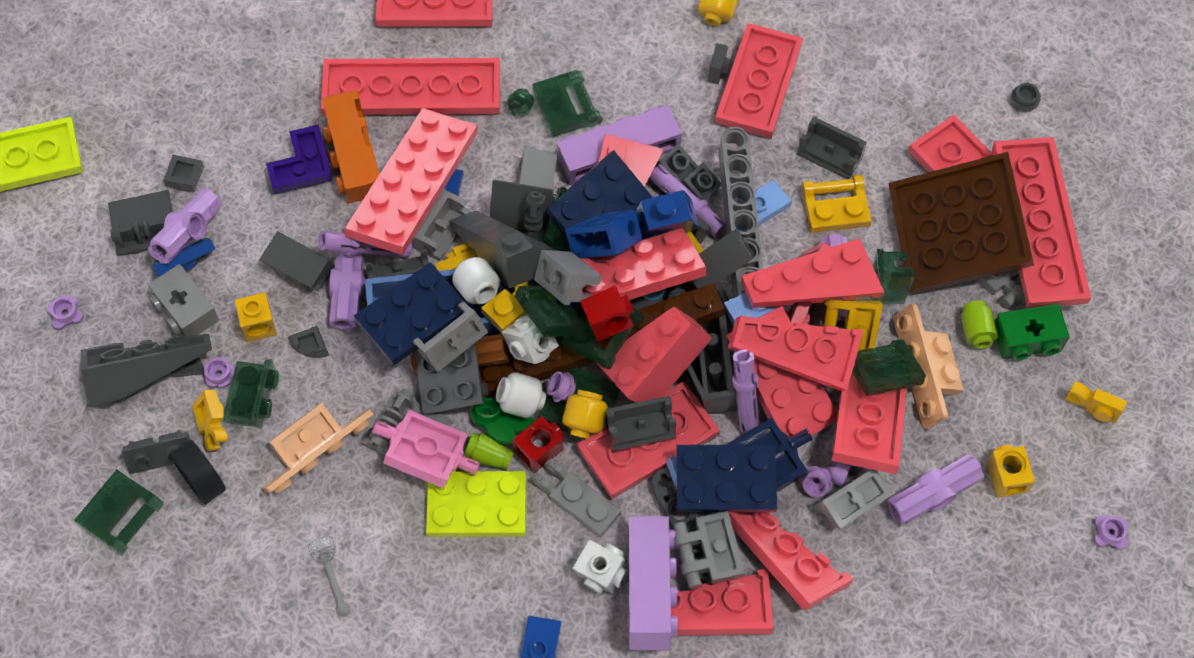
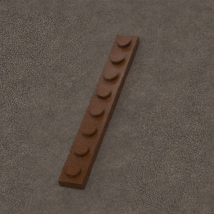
M715 283L635 310L634 313L629 314L633 327L600 342L597 341L590 326L556 338L559 346L549 353L550 355L546 360L540 363L533 364L518 360L511 354L508 363L479 367L481 383H486L489 391L488 395L484 397L491 398L496 396L497 387L503 377L507 378L513 372L542 380L552 376L555 372H564L596 361L672 307H676L690 316L698 324L726 315Z

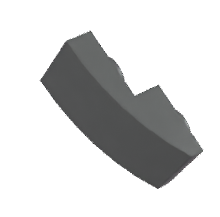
M677 144L655 165L656 167L659 165L664 166L671 175L677 178L701 201L709 198L721 187V182L703 162L698 166L680 144Z

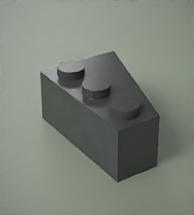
M726 315L699 324L712 339L685 370L702 406L708 414L738 410L736 389H734L732 382L734 371L731 349L727 348L729 344L726 337L729 333Z

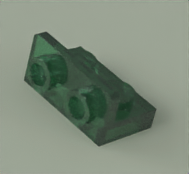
M265 358L264 364L237 361L224 411V423L262 428L264 419L270 418L272 412V400L269 399L271 389H276L279 382V371L275 369L272 359Z

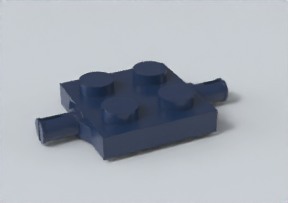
M773 418L726 445H776L778 492L807 475L808 470L800 460L797 448L812 441L813 438L810 433L808 434L809 431L806 428L796 435L789 437L780 430Z

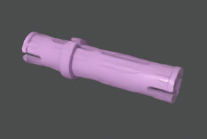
M659 165L652 171L649 180L665 194L685 190L692 199L695 213L711 227L709 233L714 238L724 231L726 222L709 208L708 202L705 200L701 201L677 178L671 175L664 166Z
M325 230L321 231L318 239L321 251L345 252L349 256L362 253L408 258L412 250V244L410 243L405 253L400 255L345 237V233L328 232Z
M739 350L733 355L735 375L732 382L734 389L737 391L739 431L745 434L759 426L756 387H758L759 380L754 370V354L752 352L749 353L748 350Z

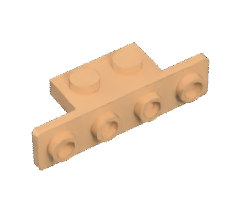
M909 304L893 316V322L923 429H931L948 417L942 394L957 395L964 391L948 334L924 331L917 304Z
M323 403L318 404L268 442L287 469L264 485L262 489L265 493H271L274 490L276 494L285 490L293 483L290 479L299 471L305 474L319 463L316 458L325 451L331 454L344 444L342 438L351 431L356 435L370 424L367 419L374 413L371 409L363 410L344 426L340 427Z

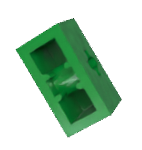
M1059 303L998 313L995 319L998 334L997 343L1002 359L1013 358V360L1019 361L1029 358L1032 354L1055 355L1063 350L1070 338Z

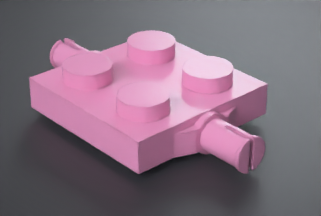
M408 410L404 420L396 428L377 420L372 432L390 439L389 449L383 464L441 488H445L450 475L457 468L476 475L481 463L462 456L463 447L468 437L467 433L411 410Z

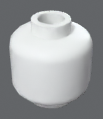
M473 257L462 261L455 269L452 277L453 285L465 301L470 304L488 303L496 296L500 285L497 273L485 259L480 257Z
M513 372L507 378L503 377L499 382L496 391V401L499 402L503 412L523 418H530L537 410H542L546 401V393L542 392V384L539 379Z

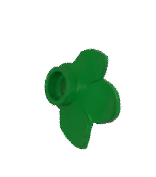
M496 396L493 399L483 398L484 404L474 405L471 412L473 422L485 428L487 435L491 439L503 444H513L515 434H520L535 422L533 417L523 418L503 412L499 402L496 401Z

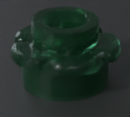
M522 88L513 91L507 100L508 108L513 116H516V114L522 117L528 115L534 104V97L529 94L527 89Z

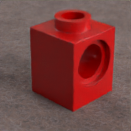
M616 285L580 301L598 342L633 327L629 314L634 313L632 304L627 294L622 297L620 296Z
M541 416L513 439V451L535 474L544 466L549 458L553 459L564 450V434L556 423H549ZM538 439H544L549 442L544 447H537L533 444Z

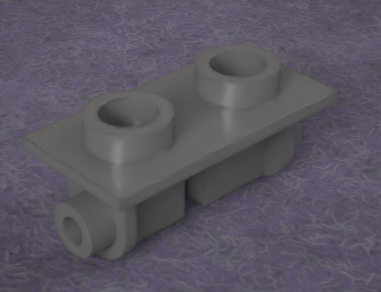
M177 430V432L159 436L158 442H154L153 438L135 442L129 441V445L123 446V450H121L129 474L173 465L174 463L169 454L189 441L190 436L188 431L182 432Z

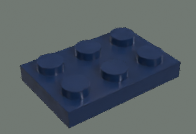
M613 150L545 211L566 235V228L599 214L626 210L636 212L641 201L653 197ZM602 232L593 236L594 239L599 240L602 237Z
M430 262L355 314L354 320L390 364L394 366L418 349L412 342L417 337L425 344L460 317L464 312L458 305L465 301Z
M776 445L676 446L677 512L777 511Z

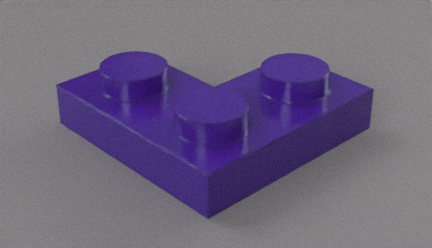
M319 124L289 131L295 156L266 163L274 194L333 180Z

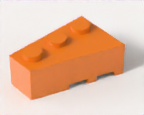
M357 89L322 98L328 126L322 128L326 143H333L334 151L329 152L333 169L339 168L341 176H337L336 181L340 195L346 193L348 204L363 201L380 175Z

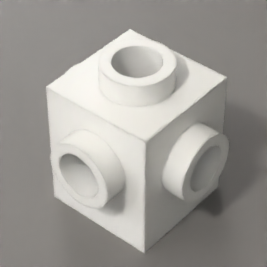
M523 315L501 332L513 357L533 364L546 360L550 355L549 353L559 346L554 337L555 331L553 326L546 319L530 315Z
M590 539L572 568L578 576L585 579L583 584L599 594L603 590L613 594L616 587L621 588L629 574V570H627L629 565L622 557L624 552L609 543H606L605 547Z

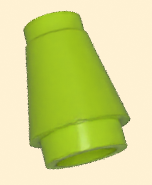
M481 432V435L472 433L464 456L481 462L480 465L507 470L514 451L508 450V448Z

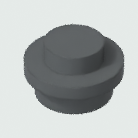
M1022 83L1013 89L1010 98L1012 104L1017 109L1032 111L1038 107L1041 95L1034 84Z

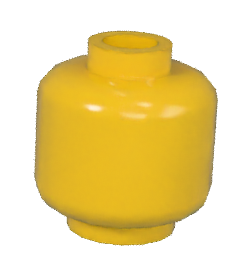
M700 0L697 9L704 17L706 23L719 26L721 22L725 23L732 20L739 0Z
M578 390L577 394H571L568 397L562 422L566 427L571 428L570 435L589 439L590 433L598 434L602 432L606 418V409H608L607 403L602 401V395Z

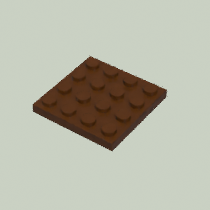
M1008 152L888 183L908 288L911 295L1034 266Z

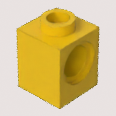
M266 292L235 299L239 322L246 343L277 335Z
M1007 444L994 449L987 461V466L997 498L1028 493L1035 483V479L1025 447H1013V445ZM1003 465L1012 466L1016 473L1007 472Z

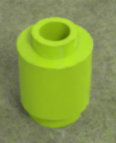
M982 300L971 301L962 307L961 320L967 344L974 346L976 349H985L992 346L993 342L998 338L992 309Z

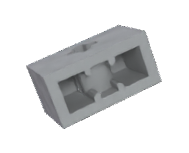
M180 264L148 284L152 296L149 297L150 302L158 313L164 311L169 318L166 322L176 336L180 333L183 336L199 335L219 321L215 308Z

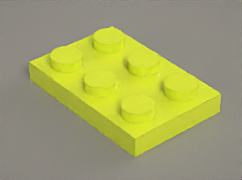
M72 117L0 133V192L84 172Z
M454 471L450 475L445 488L428 482L427 537H526V471H477L476 475L467 471Z

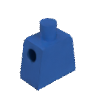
M685 190L645 199L640 202L636 213L639 214L642 220L640 227L642 240L679 228H684L686 233L700 230L692 199Z
M626 210L599 214L565 229L570 250L578 258L618 255L642 240L640 230L642 220L635 211ZM602 232V237L599 240L594 239L593 236Z

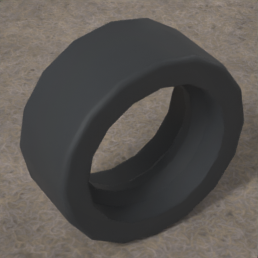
M187 441L169 454L182 477L203 504L206 505L226 491L220 476L194 441Z

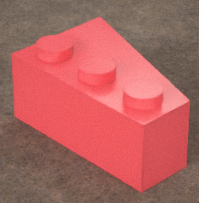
M672 307L595 362L626 397L635 403L661 398L705 348L712 337L693 318L676 307Z

